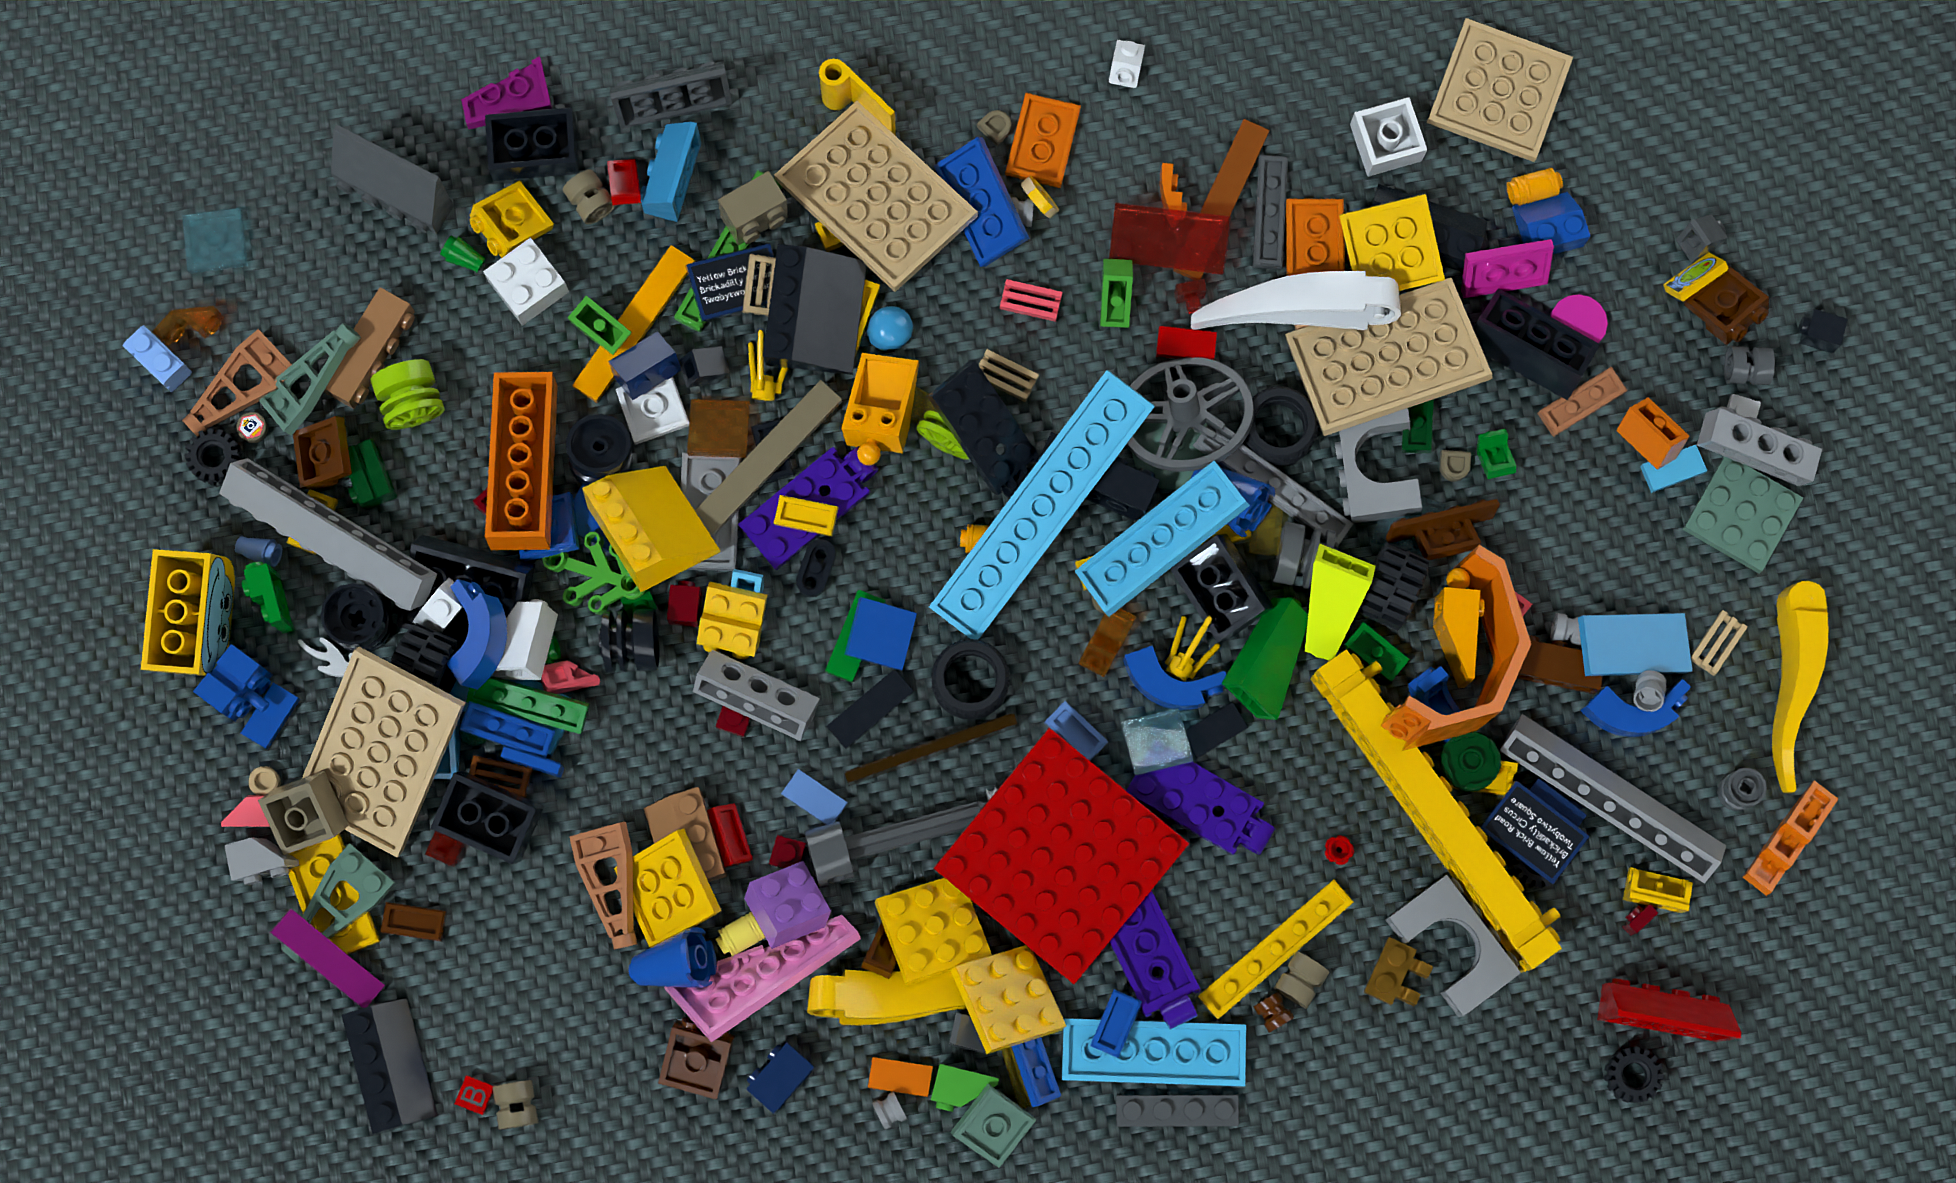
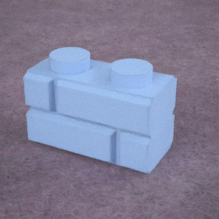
M144 325L122 345L170 392L179 387L192 373Z

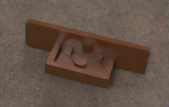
M1482 499L1474 504L1463 507L1457 505L1437 513L1427 512L1420 517L1411 519L1401 518L1391 524L1386 540L1388 543L1414 538L1423 558L1429 561L1473 551L1478 545H1481L1473 523L1493 519L1500 503L1498 499L1489 501Z

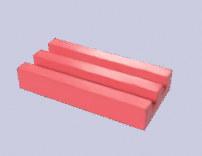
M1006 279L1000 309L1056 322L1063 292ZM1010 289L1055 299V302L1011 292ZM1009 298L1034 305L1053 308L1052 312H1048L1044 310L1009 303L1007 301Z

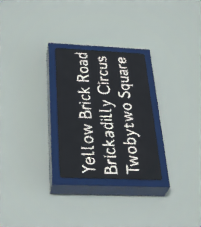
M770 243L686 264L685 267L701 322L742 312L749 255L774 257ZM756 261L750 306H755L760 267V262ZM766 263L761 307L767 305L771 264Z
M1518 781L1512 784L1480 826L1484 833L1551 884H1554L1590 837Z

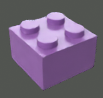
M804 861L751 881L744 898L771 949L824 928L831 913Z

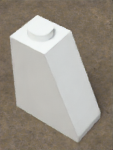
M532 599L530 602H517L506 618V646L501 661L492 676L504 680H541L558 616L556 612L548 607V603L539 599Z

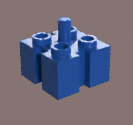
M231 644L216 662L217 666L213 671L207 673L193 691L220 713L236 722L238 718L241 719L247 715L252 705L261 712L268 708L269 702L260 695L269 687L271 683L269 679L273 674Z

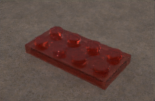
M1116 202L1109 259L1132 260V264L1223 275L1225 272L1231 216Z

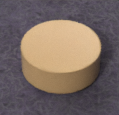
M267 766L256 768L249 776V787L256 795H266L281 785V779L277 771Z

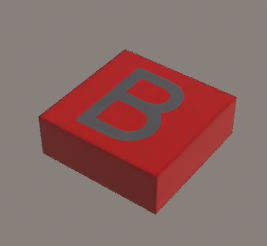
M466 1075L454 1104L484 1115L493 1095L492 1087L494 1086Z

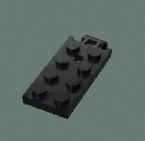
M969 360L927 397L992 493L1000 495L1003 492L1010 499L1031 471L1026 465L1031 461L1037 462L1040 456L977 362ZM999 444L1004 446V452L1001 455L996 451Z

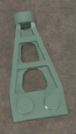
M342 323L336 331L333 330L274 380H277L275 385L278 389L268 393L259 400L280 428L287 434L292 436L310 415L347 351L354 347L361 339V336L346 323ZM327 353L329 358L318 374L312 365ZM307 374L311 378V384L305 395L298 399L291 391V386L298 378Z
M349 843L328 867L302 918L310 924L320 908L327 909L335 917V921L322 934L330 939L375 908L396 883ZM340 881H346L359 893V900L346 910H337L330 902L331 893ZM283 945L281 947L290 958L299 964L301 963L302 959L287 946Z

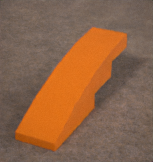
M1814 780L1776 828L1742 878L1764 895H1769L1785 871L1793 865L1805 845L1811 842L1838 801V798Z

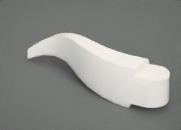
M1328 271L1285 276L1228 295L1198 309L1191 315V328L1196 330L1228 324L1275 323L1367 330L1368 325L1389 324L1401 316L1399 286L1395 279L1366 276L1365 271Z

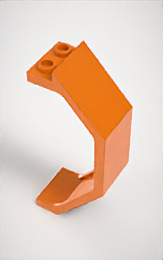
M1478 545L1454 569L1462 568L1466 570L1470 576L1468 588L1480 590V599H1484V613L1481 619L1493 657L1492 668L1474 708L1450 715H1442L1413 697L1408 696L1404 704H1399L1395 707L1390 716L1386 715L1381 727L1388 730L1393 737L1406 741L1402 751L1477 731L1503 710L1530 649L1531 641L1505 560L1481 545Z

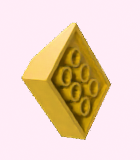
M666 466L611 474L582 488L589 511L640 592L720 553L719 547Z

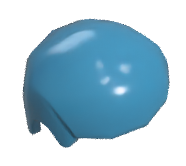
M886 306L877 310L872 315L867 324L866 334L870 343L881 351L900 349L912 337L913 323L910 315L905 310H902L900 307Z

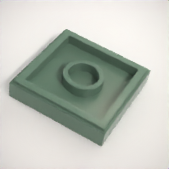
M987 1084L951 1130V1134L1000 1168L1035 1123L1036 1118L990 1084Z

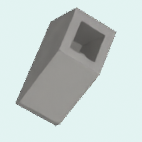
M248 838L224 845L231 881H244V885L260 883L263 881L262 877L271 875V878L288 875L289 869L300 866L298 859L289 853L283 855L278 846L264 838Z

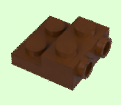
M1727 265L1729 269L1684 301V306L1705 322L1706 329L1726 345L1733 340L1735 342L1741 341L1748 332L1747 328L1752 323H1762L1769 314V297L1729 265Z
M334 416L296 430L293 433L301 489L318 491L337 484L338 479L352 474L344 417Z
M683 1017L682 1020L676 1019L671 1029L658 1084L717 1100L735 1035H731L727 1031L713 1042H710L689 1017Z

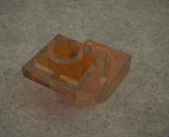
M214 306L171 310L152 332L167 346L172 342L178 341L183 336L187 325L206 339L209 334L213 335L218 331L224 317Z
M1121 608L1110 617L1104 614L1078 664L1105 677L1137 617Z

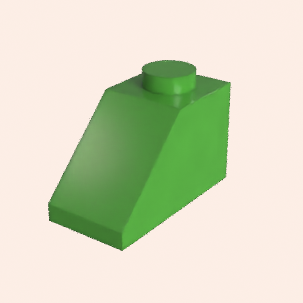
M1103 259L1100 326L1129 328L1133 283L1132 260Z
M585 296L568 316L569 321L612 355L618 351L632 334L631 331L588 296Z
M939 1064L931 1101L937 1102L935 1108L953 1112L954 1107L961 1108L976 1099L987 1084H990L992 1087L997 1086L999 1078Z

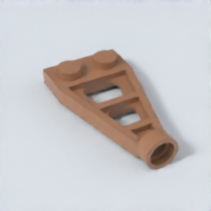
M257 329L233 351L192 408L191 413L182 421L199 437V431L203 430L205 432L211 426L252 406L268 393L277 390L278 388L275 385L277 380H274L292 364ZM250 364L262 376V381L259 385L248 391H241L234 385L233 379L241 366ZM228 387L235 394L236 400L224 409L218 410L212 405V398L221 388ZM199 415L204 418V421L201 423L197 419Z
M626 822L570 836L576 867L609 938L612 939L614 950L637 945L636 934L633 928V851ZM612 857L617 862V879L611 885H604L595 871V864L599 860ZM618 890L621 894L622 911L619 914L613 915L608 909L605 894ZM620 929L623 930V935L620 934Z

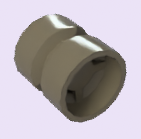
M591 169L578 173L563 187L564 194L572 205H577L576 211L587 225L602 220L616 206L612 205L611 195L607 189H601L603 184L594 170Z
M1296 951L1288 964L1290 972L1282 973L1274 989L1290 1001L1307 1009L1316 995L1313 988L1320 987L1330 972L1315 960Z
M532 1080L492 1087L495 1104L500 1106V1110L496 1113L499 1130L538 1123L536 1106L531 1104V1100L535 1097ZM521 1103L522 1111L511 1113L509 1105Z

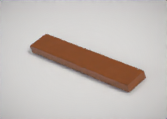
M1243 119L1175 264L1174 272L1200 282L1270 130Z

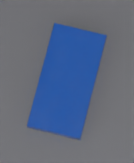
M976 137L934 165L937 174L978 211V217L964 229V233L980 267H986L1030 239L983 137Z

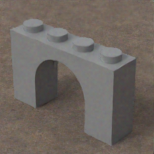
M1408 408L1339 431L1340 441L1335 442L1337 459H1343L1344 469L1339 470L1341 487H1347L1348 498H1342L1345 516L1351 515L1353 524L1422 514L1418 479L1378 483L1366 478L1356 465L1357 452L1361 445L1370 437L1383 433L1403 431L1404 429L1410 430Z
M1445 875L1385 919V921L1404 944L1437 921L1455 922L1469 932L1475 945V959L1472 967L1465 975L1440 993L1459 1018L1465 1016L1521 972L1517 968L1520 964L1516 957L1510 951L1505 952L1500 946L1499 942L1501 939L1497 932L1491 926L1487 928L1480 919L1482 913L1473 902L1468 903L1463 897L1462 893L1464 890L1460 883L1454 877L1450 879Z

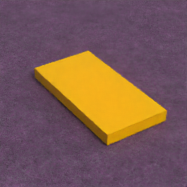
M340 833L334 838L289 853L299 860L300 866L289 869L288 875L303 914L328 867L345 849ZM346 881L338 882L330 896V902L337 910H346L359 900L358 891ZM320 908L310 924L322 933L334 923L335 917L327 909ZM367 912L329 939L347 955L381 942L370 912Z

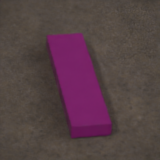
M289 909L269 932L361 1008L368 1007L385 986L292 909Z

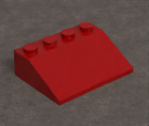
M1612 978V983L1602 984L1597 1018L1599 1021L1714 1042L1741 1038L1742 1032L1730 1005L1720 1003V997L1702 995L1701 999L1691 998L1690 992L1672 989V993L1669 994L1660 992V986L1642 984V988L1631 987V981Z

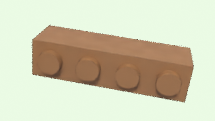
M381 287L378 289L354 328L361 336V339L354 347L347 351L323 391L325 394L352 409H355L358 403L362 404L369 393L368 387L371 384V377L381 369H384L383 363L389 354L392 355L399 345V337L403 330H408L414 321L415 316L413 314L415 311L410 303Z

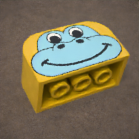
M153 549L141 670L206 676L207 673L213 671L217 666L216 662L229 647L235 589V575L230 559L211 553Z

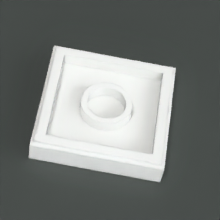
M673 377L663 381L646 394L634 400L629 397L622 387L616 389L635 445L690 426Z

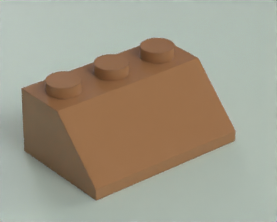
M699 787L670 795L644 808L654 844L674 831L684 829L708 882L727 877L703 794Z

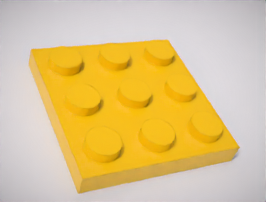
M1426 194L1339 214L1352 271H1365L1366 276L1390 277L1395 279L1398 283L1399 291L1445 280Z
M684 829L674 831L633 856V912L650 948L687 928L697 926L721 912V908Z
M945 878L875 900L877 911L906 985L950 972L957 965L992 955L971 899Z
M1026 945L957 965L951 970V974L986 1054L1059 1032L1066 1027L1034 952Z

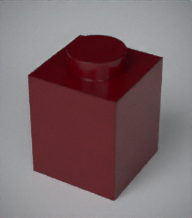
M678 581V585H670L667 611L669 625L699 627L702 591L700 587H695L696 583Z

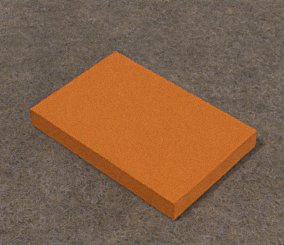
M1025 93L1005 175L1023 180L1032 176L1040 184L1061 188L1081 105Z
M1286 199V276L1313 272L1345 271L1344 233L1339 214L1344 213V199Z

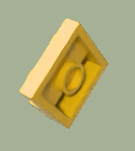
M520 180L474 204L469 220L472 229L477 234L482 232L487 238L489 251L495 256L499 254L501 258L530 237L534 240L551 231L554 223Z
M709 582L696 644L703 645V649L707 652H711V650L717 652L720 650L730 651L732 656L737 659H747L749 656L754 657L759 647L768 595Z

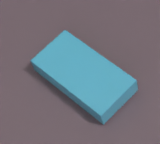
M1697 445L1682 449L1675 460L1658 470L1650 462L1640 466L1651 493L1707 472Z

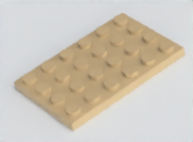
M858 101L852 104L774 174L775 180L862 260L894 292L903 286L978 217L977 210Z
M1452 278L1399 295L1401 316L1392 323L1368 325L1367 330L1307 326L1285 334L1286 341L1309 400L1312 403L1323 436L1492 379V372Z
M358 647L353 651L302 779L325 771L349 823V826L344 830L398 857L404 850L466 702Z

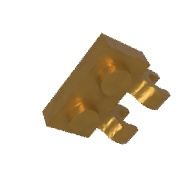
M1388 937L1364 993L1389 1005H1392L1394 999L1397 998L1411 1006H1415L1421 994L1401 986L1407 971L1427 979L1433 966L1414 959L1416 949Z

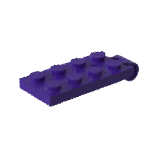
M834 447L830 448L738 524L776 571L820 535L774 525L780 495L837 506L839 509L836 521L839 520L870 494V490L864 487L862 483L872 478L879 470L875 464L868 466L859 461L857 457L859 447L849 452L843 460L838 456L837 450ZM821 487H830V494L828 496H821Z
M1155 741L1126 790L1136 800L1231 855H1235L1239 844L1251 852L1261 855L1275 831L1272 825L1255 817L1264 806L1262 801ZM1216 806H1221L1224 809V814L1221 817H1216L1213 814V809Z
M1151 890L1109 943L1136 998L1142 1001L1141 1009L1145 1017L1151 1016L1152 1012L1160 1009L1165 1023L1171 1030L1197 1017L1196 1010L1188 995L1193 992L1197 994L1201 990ZM1154 967H1161L1163 969V976L1160 978L1154 977L1152 969Z

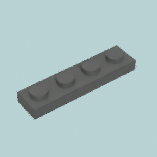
M1238 1095L1116 1096V1127L1239 1126Z

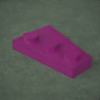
M540 56L531 61L532 64L519 71L517 68L508 73L509 77L496 84L490 83L461 99L469 130L486 126L485 115L552 109Z

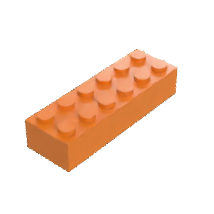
M494 372L485 539L491 550H550L558 391L553 372Z

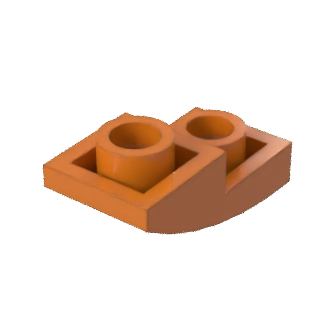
M1162 163L1160 170L1161 200L1171 227L1178 229L1180 219H1186L1187 202H1182L1183 192H1174L1177 190L1178 174H1173L1174 164Z

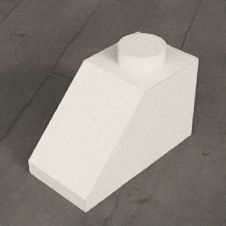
M448 578L435 591L413 620L415 624L419 623L443 633L463 608L450 588L454 583L453 580Z

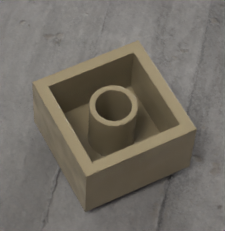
M769 171L718 199L720 217L738 245L744 242L746 244L754 242L761 236V232L768 228L774 230L780 227L788 217L787 199Z
M325 771L275 788L258 800L283 855L334 838L349 826Z

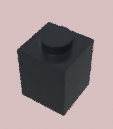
M1814 309L1806 317L1803 316L1798 327V333L1801 334L1799 344L1834 353L1842 345L1848 319Z
M722 346L692 349L679 360L687 388L718 384L730 374L729 362L724 355Z

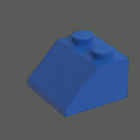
M1568 192L1529 204L1514 205L1512 207L1523 244L1551 239L1554 245L1553 254L1584 247L1590 238L1583 210Z

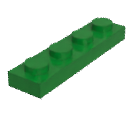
M491 676L478 690L469 687L466 699L467 703L471 701L506 714L581 734L584 730L590 706L586 702Z

